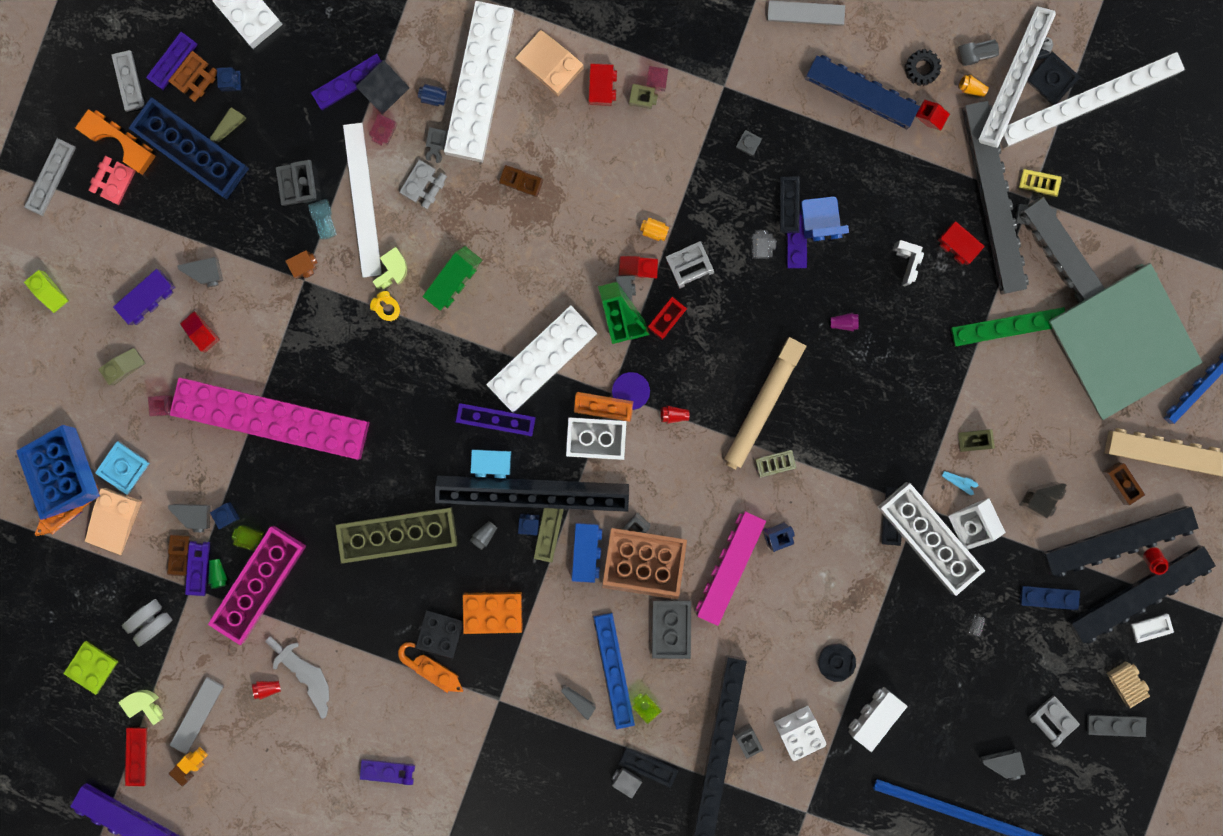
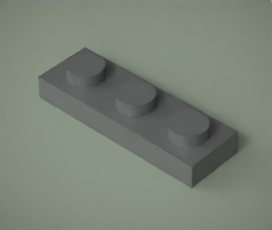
M1087 715V734L1146 737V717Z

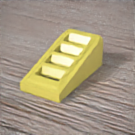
M1023 169L1019 188L1057 197L1062 177ZM1028 175H1032L1030 185L1028 186L1026 185ZM1039 177L1038 185L1034 187L1035 178ZM1043 179H1047L1045 189L1041 188ZM1051 180L1055 181L1053 191L1049 190Z

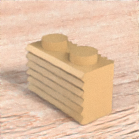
M1124 662L1110 672H1107V675L1125 705L1132 708L1150 697L1147 692L1149 687L1144 680L1141 681L1138 677L1140 673L1134 664L1131 665L1128 662Z

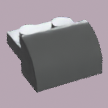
M311 160L276 167L281 205L308 203L317 200Z

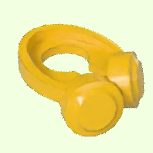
M388 291L378 293L377 297L371 300L370 309L376 311L380 318L386 321L398 318L400 307ZM380 301L393 305L394 313L386 315L383 307L380 305Z

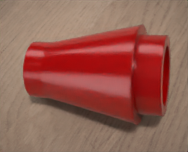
M666 405V407L661 408V422L671 424L689 421V410Z
M256 681L255 684H252L254 699L259 698L261 700L281 692L279 681Z

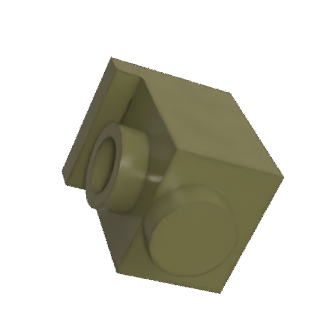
M633 84L629 106L652 109V105H656L658 94H655V88ZM646 95L647 100L641 101L640 97Z

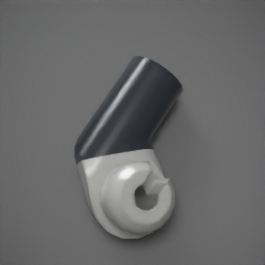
M1045 38L1036 61L1049 56L1053 48L1051 38Z

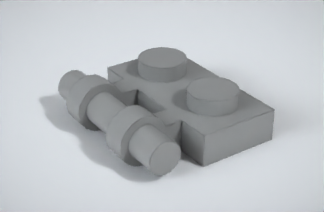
M418 160L399 193L417 203L420 197L424 198L421 206L428 209L430 204H433L436 200L434 197L439 189H442L445 185L444 181L447 176L440 173L437 179L432 177L436 169ZM430 182L433 186L427 194L424 190Z

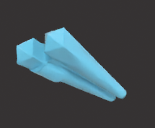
M946 471L942 474V477L969 495H974V491L970 489L971 486L974 488L979 486L977 482L967 477L964 478Z

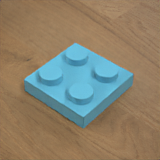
M117 441L95 473L128 495L150 463Z

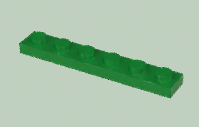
M1065 307L952 327L954 347L1052 329L1049 320L1065 312Z

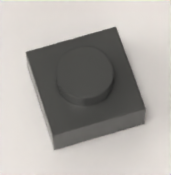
M745 130L736 148L753 157L762 138Z

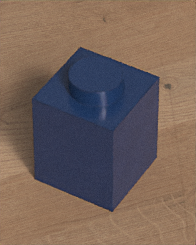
M231 502L210 512L218 529L225 528L240 519Z

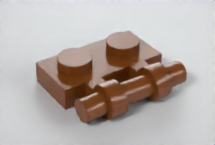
M191 51L169 79V82L184 94L189 88L194 92L189 98L196 102L199 97L204 95V90L208 85L216 80L217 70L212 68L207 73L204 69L208 66V63ZM202 75L204 79L197 87L193 83Z

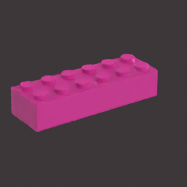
M271 526L208 625L239 645L245 643L306 548V545L276 526Z

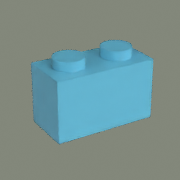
M472 450L471 473H475V477H487V474H494V478H506V475H510L511 451Z

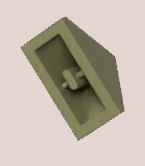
M993 429L958 433L961 452L995 448Z

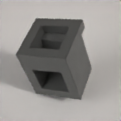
M617 276L615 278L616 282L632 302V296L636 295L635 284H631V281H635V276Z

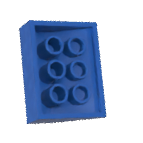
M61 425L16 451L40 520L83 506L100 497L76 428Z

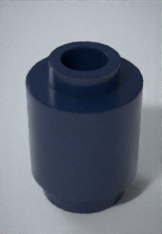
M424 84L423 87L419 88L418 98L421 99V103L438 107L439 105H445L447 91L443 90V88Z

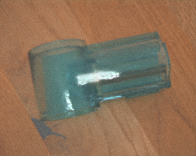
M324 199L309 204V211L313 221L316 223L320 239L324 240L336 236L337 233L332 221V212L328 200Z

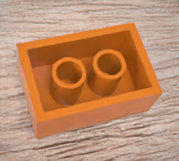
M522 592L464 593V634L522 633Z

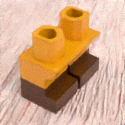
M199 747L194 753L189 752L168 774L183 787L194 777L190 771H198L204 766L202 761L208 754Z

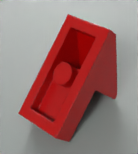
M620 256L619 276L657 279L658 259L640 258V256Z

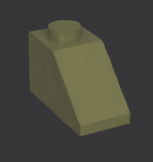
M133 348L113 358L98 370L108 385H116L146 363L137 350Z

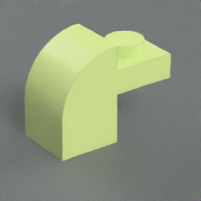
M395 247L380 257L388 271L373 281L378 289L389 287L393 279H395L397 284H400L406 277L407 263L400 251Z
M136 691L119 702L129 718L143 710L153 725L163 719L161 708L153 703L159 697L151 691Z

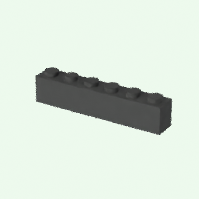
M1044 197L1037 198L1020 210L1023 222L1027 226L1030 225L1033 230V237L1037 241H1041L1044 246L1042 248L1044 253L1048 257L1051 256L1054 261V268L1059 273L1062 272L1065 277L1063 279L1065 284L1076 293L1074 297L1078 303L1105 289Z

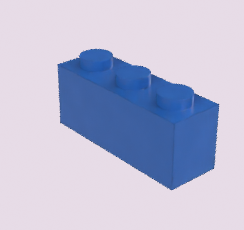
M576 523L572 581L595 583V578H599L600 567H596V559L601 557V548H597L598 540H602V529H599V524Z

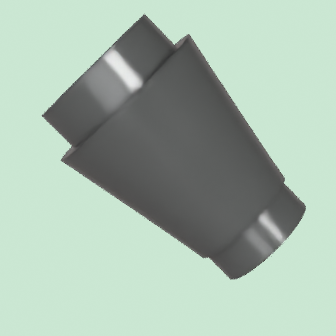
M488 521L472 534L470 541L482 550L484 547H487L497 527Z

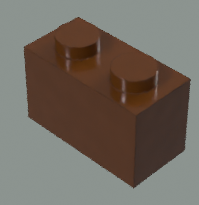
M1118 462L1103 472L1123 505L1130 506L1145 496V493L1125 463Z

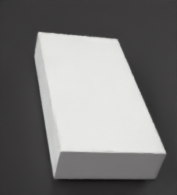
M1169 614L1130 624L1136 643L1174 633Z

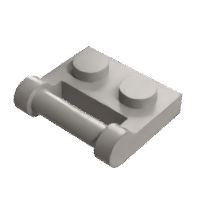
M701 241L665 257L679 289L685 287L684 284L704 275L714 273ZM701 262L705 265V267L681 277L679 272Z
M1054 695L1029 716L1032 723L1035 722L1051 740L1050 743L1053 747L1061 744L1080 725ZM1043 714H1045L1049 718V720L1056 726V728L1060 731L1059 734L1056 735L1049 728V726L1041 719V716Z

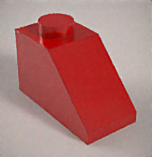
M195 311L180 323L188 337L201 352H207L220 341Z

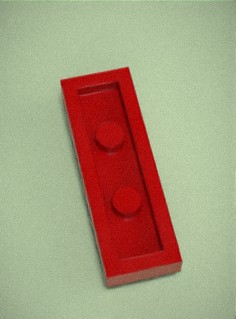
M128 727L126 728L125 786H146L147 728Z

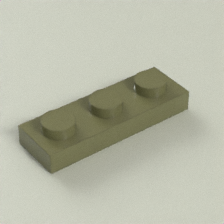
M544 508L534 559L553 563L564 509Z

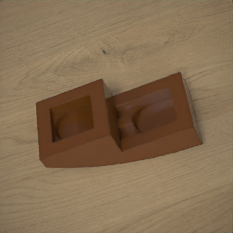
M505 165L499 184L538 197L544 179Z
M170 535L167 575L187 577L189 536Z

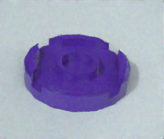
M628 372L616 379L613 384L612 395L613 398L633 401V410H636L646 404L650 395V387L643 376L638 373Z

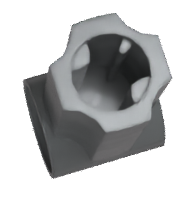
M995 39L977 44L968 43L958 47L963 66L999 56V47Z

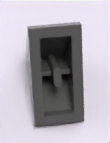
M750 723L734 731L733 734L746 759L763 751Z

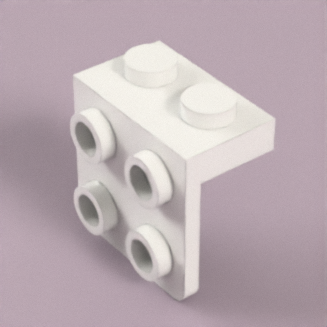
M809 706L774 722L793 761L826 746V741Z

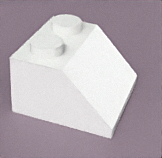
M989 498L948 516L960 542L967 550L992 542L1006 533Z

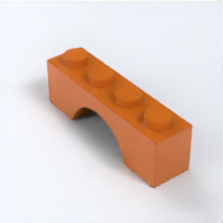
M88 109L75 128L95 142L105 137L117 138L124 150L123 162L143 175L156 157L151 153L153 149L144 143L142 145L136 143V137L129 132L125 135L119 131L121 127L113 121L110 124L104 120L106 116L95 110V112H92Z

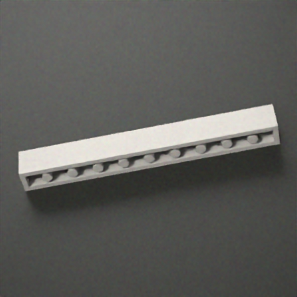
M1176 52L1011 123L1004 132L1001 144L1005 149L1172 77L1185 70L1180 57Z

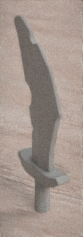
M270 636L265 642L279 654L274 660L273 669H277L279 663L282 662L292 672H295L300 683L308 685L309 690L307 693L317 708L320 717L324 719L328 712L326 703L329 701V686L321 668L309 664L292 652L294 648L299 646L298 642L289 644L284 649Z

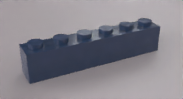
M824 55L815 57L805 77V80L906 130L910 128L920 106L916 105L917 102L911 98L904 99L899 96L900 94L892 89L888 91L882 88L883 85L879 82H870L865 79L864 75L858 72L854 74L848 71V68L842 64H833L831 59Z

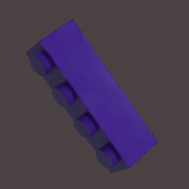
M459 403L456 417L457 423L533 436L536 417L461 403Z

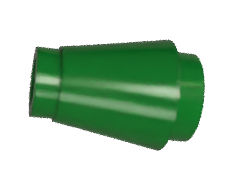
M220 559L209 561L208 584H211V588L227 586L226 581L228 580Z

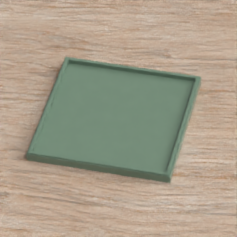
M1151 263L1144 265L1049 320L1052 329L1102 420L1203 363Z

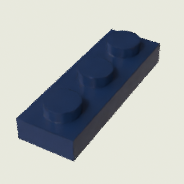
M1021 586L1020 605L1079 610L1080 591Z

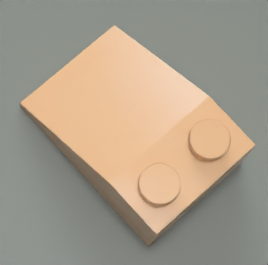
M542 30L536 34L515 58L557 97L584 69L583 64Z
M101 488L99 492L100 497L96 499L85 542L122 555L142 501L109 488Z

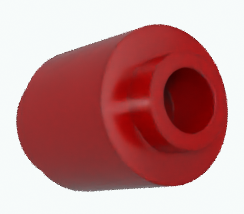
M1152 547L1145 551L1143 560L1150 571L1157 575L1164 574L1168 570V561L1161 550Z

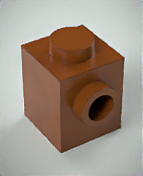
M304 251L286 260L295 279L304 277V279L314 275V270L317 269L315 265L318 263L313 253L310 254L308 251Z

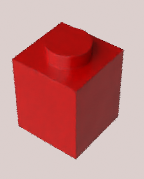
M924 99L915 117L927 127L941 131L950 113L938 103Z

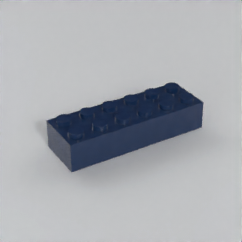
M152 97L129 127L131 131L225 199L230 196L249 170L247 166Z

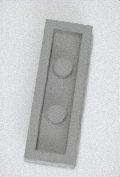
M128 50L112 54L125 111L144 108L145 104L132 51Z

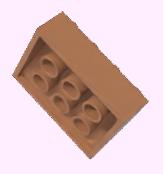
M611 528L602 588L678 599L687 540Z

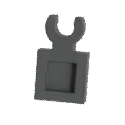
M429 127L426 146L431 147V149L426 154V160L431 161L432 155L435 154L436 162L440 163L442 161L440 150L445 149L448 131Z

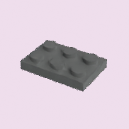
M653 600L652 658L691 659V601Z

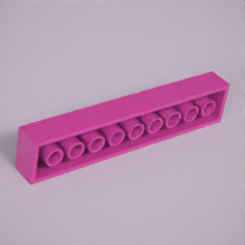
M178 378L170 411L171 416L358 460L362 456L370 423L185 378Z

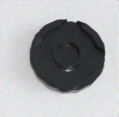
M840 643L830 644L820 652L818 668L826 679L833 682H842L854 673L856 658L847 646Z

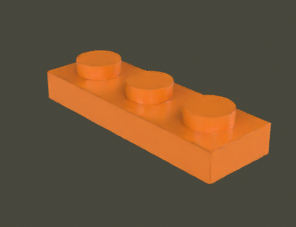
M580 392L576 393L575 413L629 422L632 419L633 401Z

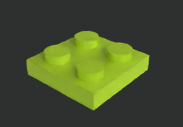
M85 641L64 672V675L96 695L118 661Z

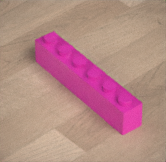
M746 511L743 514L739 513L735 521L737 527L735 531L731 530L727 539L729 542L727 549L723 548L720 553L719 559L722 560L719 566L715 565L711 576H713L711 584L707 583L703 593L705 597L703 601L699 600L695 608L697 617L717 626L719 625L764 528L765 520Z

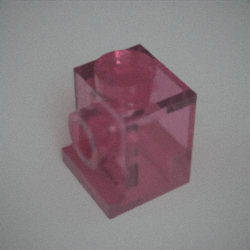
M378 114L369 133V136L372 138L371 141L380 146L383 143L388 145L398 124ZM380 127L385 128V132L382 134L378 132Z
M168 395L148 397L149 416L170 415L173 397Z

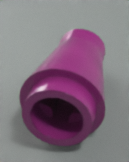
M848 313L831 317V328L848 331L859 329L858 314Z

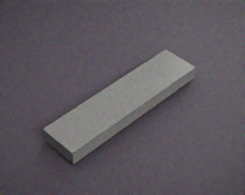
M784 1L768 2L767 21L844 25L845 5Z
M58 138L56 139L24 208L41 216L44 215L76 149L75 146Z
M208 677L205 679L169 746L184 754H188L224 687L223 685Z

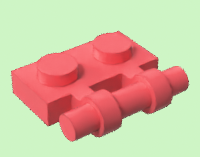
M105 156L98 165L99 169L95 177H92L90 181L89 191L96 193L98 187L103 189L101 197L119 205L136 171L119 162H116L114 168L109 166L112 159ZM107 171L111 174L105 184L101 181Z

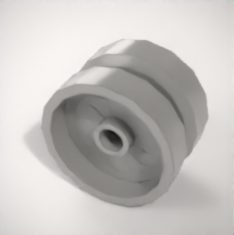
M156 599L137 610L122 625L128 634L140 628V631L133 637V641L138 647L145 644L173 621L167 612L160 614L156 618L154 617L162 608Z

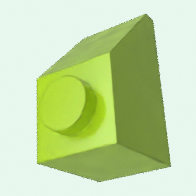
M38 270L24 281L35 297L53 313L69 302L45 271Z

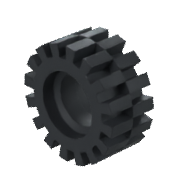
M917 50L908 58L905 64V74H908L907 78L911 79L913 84L917 83L918 86L931 84L940 75V69L942 68V65H940L941 60L937 58L938 55L936 53L933 54L931 50ZM922 60L927 61L930 65V72L925 75L918 73L916 70V64Z

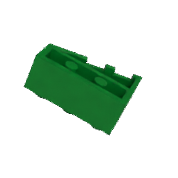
M464 246L454 253L422 297L439 311L445 307L448 309L455 301L453 297L456 293L460 294L466 286L465 282L474 276L477 272V267L483 260Z
M617 282L598 286L612 344L649 335L644 318Z

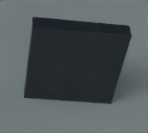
M1052 51L1029 76L1027 83L1052 105H1055L1079 80L1080 76Z
M383 59L355 85L382 115L410 89Z

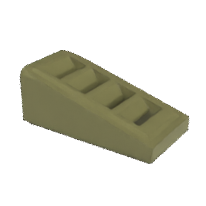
M230 108L210 137V140L216 144L219 143L244 122L246 117L235 109Z
M792 450L755 459L759 478L796 469ZM785 455H788L790 466H786ZM778 457L781 458L783 468H779ZM770 459L774 461L775 470L771 468ZM762 461H766L768 468L767 472L764 471Z

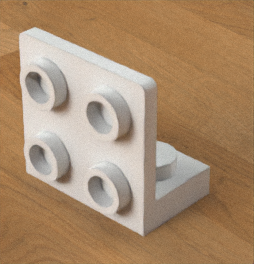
M900 240L894 244L893 251H896V255L900 257H910L902 282L903 286H907L915 282L918 274L916 266L918 263H921L924 253L921 252L923 247Z

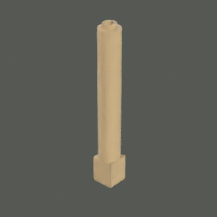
M791 337L787 338L771 372L724 458L727 461V466L735 470L737 467H742L788 378L803 354L806 345Z

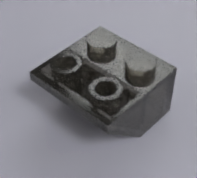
M1053 482L1030 488L1019 506L1038 517L1048 519L1049 516L1051 517L1057 509L1055 505L1058 500H1061L1066 494L1065 488L1067 485Z

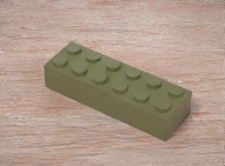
M452 507L336 525L341 563L458 545Z

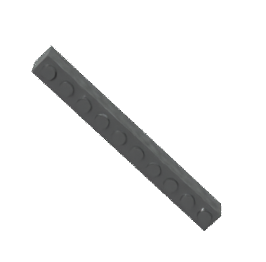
M988 101L965 105L962 111L999 289L1002 295L1027 289L1029 280L1027 274H1024L1023 266H1025L1024 257L1019 252L1021 242L1019 236L1016 237L1015 229H1017L1016 219L1012 218V200L1008 199L1009 184L1007 180H1004L1005 165L1003 161H1000L1001 146L999 144L998 148L979 142V137L992 110V106L989 105Z

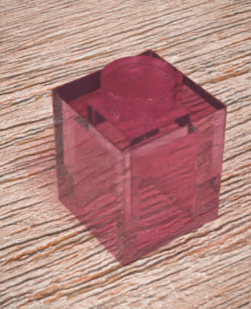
M649 66L646 86L665 92L668 69Z

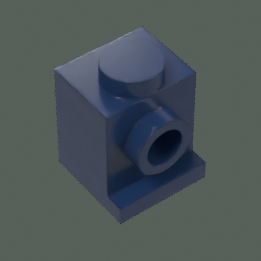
M217 68L218 88L221 91H241L240 71H235L233 68Z
M520 514L518 534L538 535L540 515Z
M785 522L768 529H763L766 544L773 552L794 544V530Z

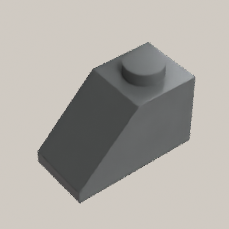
M216 257L177 265L178 270L200 284L207 285L208 288L218 286V282L223 281L219 259Z
M168 505V509L187 529H193V532H204V529L210 528L211 505Z
M1017 749L979 757L984 765L1006 779L1017 780L1021 778V775H1025L1021 753Z

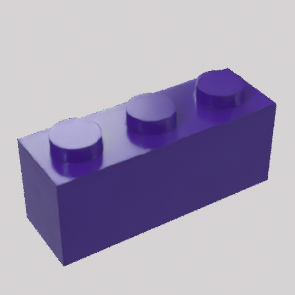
M156 269L113 308L128 325H138L144 320V315L148 311L151 313L157 309L158 303L162 299H168L174 293L172 290L176 287L161 270Z

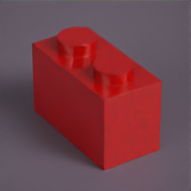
M590 64L589 105L612 106V101H616V89H612L613 82H617V70H613L614 65Z
M956 221L938 239L941 243L939 246L944 251L953 253L955 255L954 259L961 265L970 264L985 247Z
M671 297L648 326V329L660 339H663L687 308Z

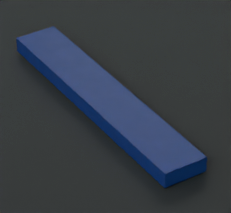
M613 613L594 616L616 729L635 726Z

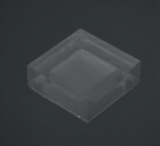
M975 615L969 633L981 636L985 618Z

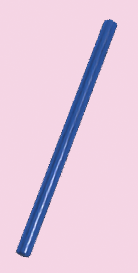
M876 780L873 788L876 791L1008 836H1042L881 780Z

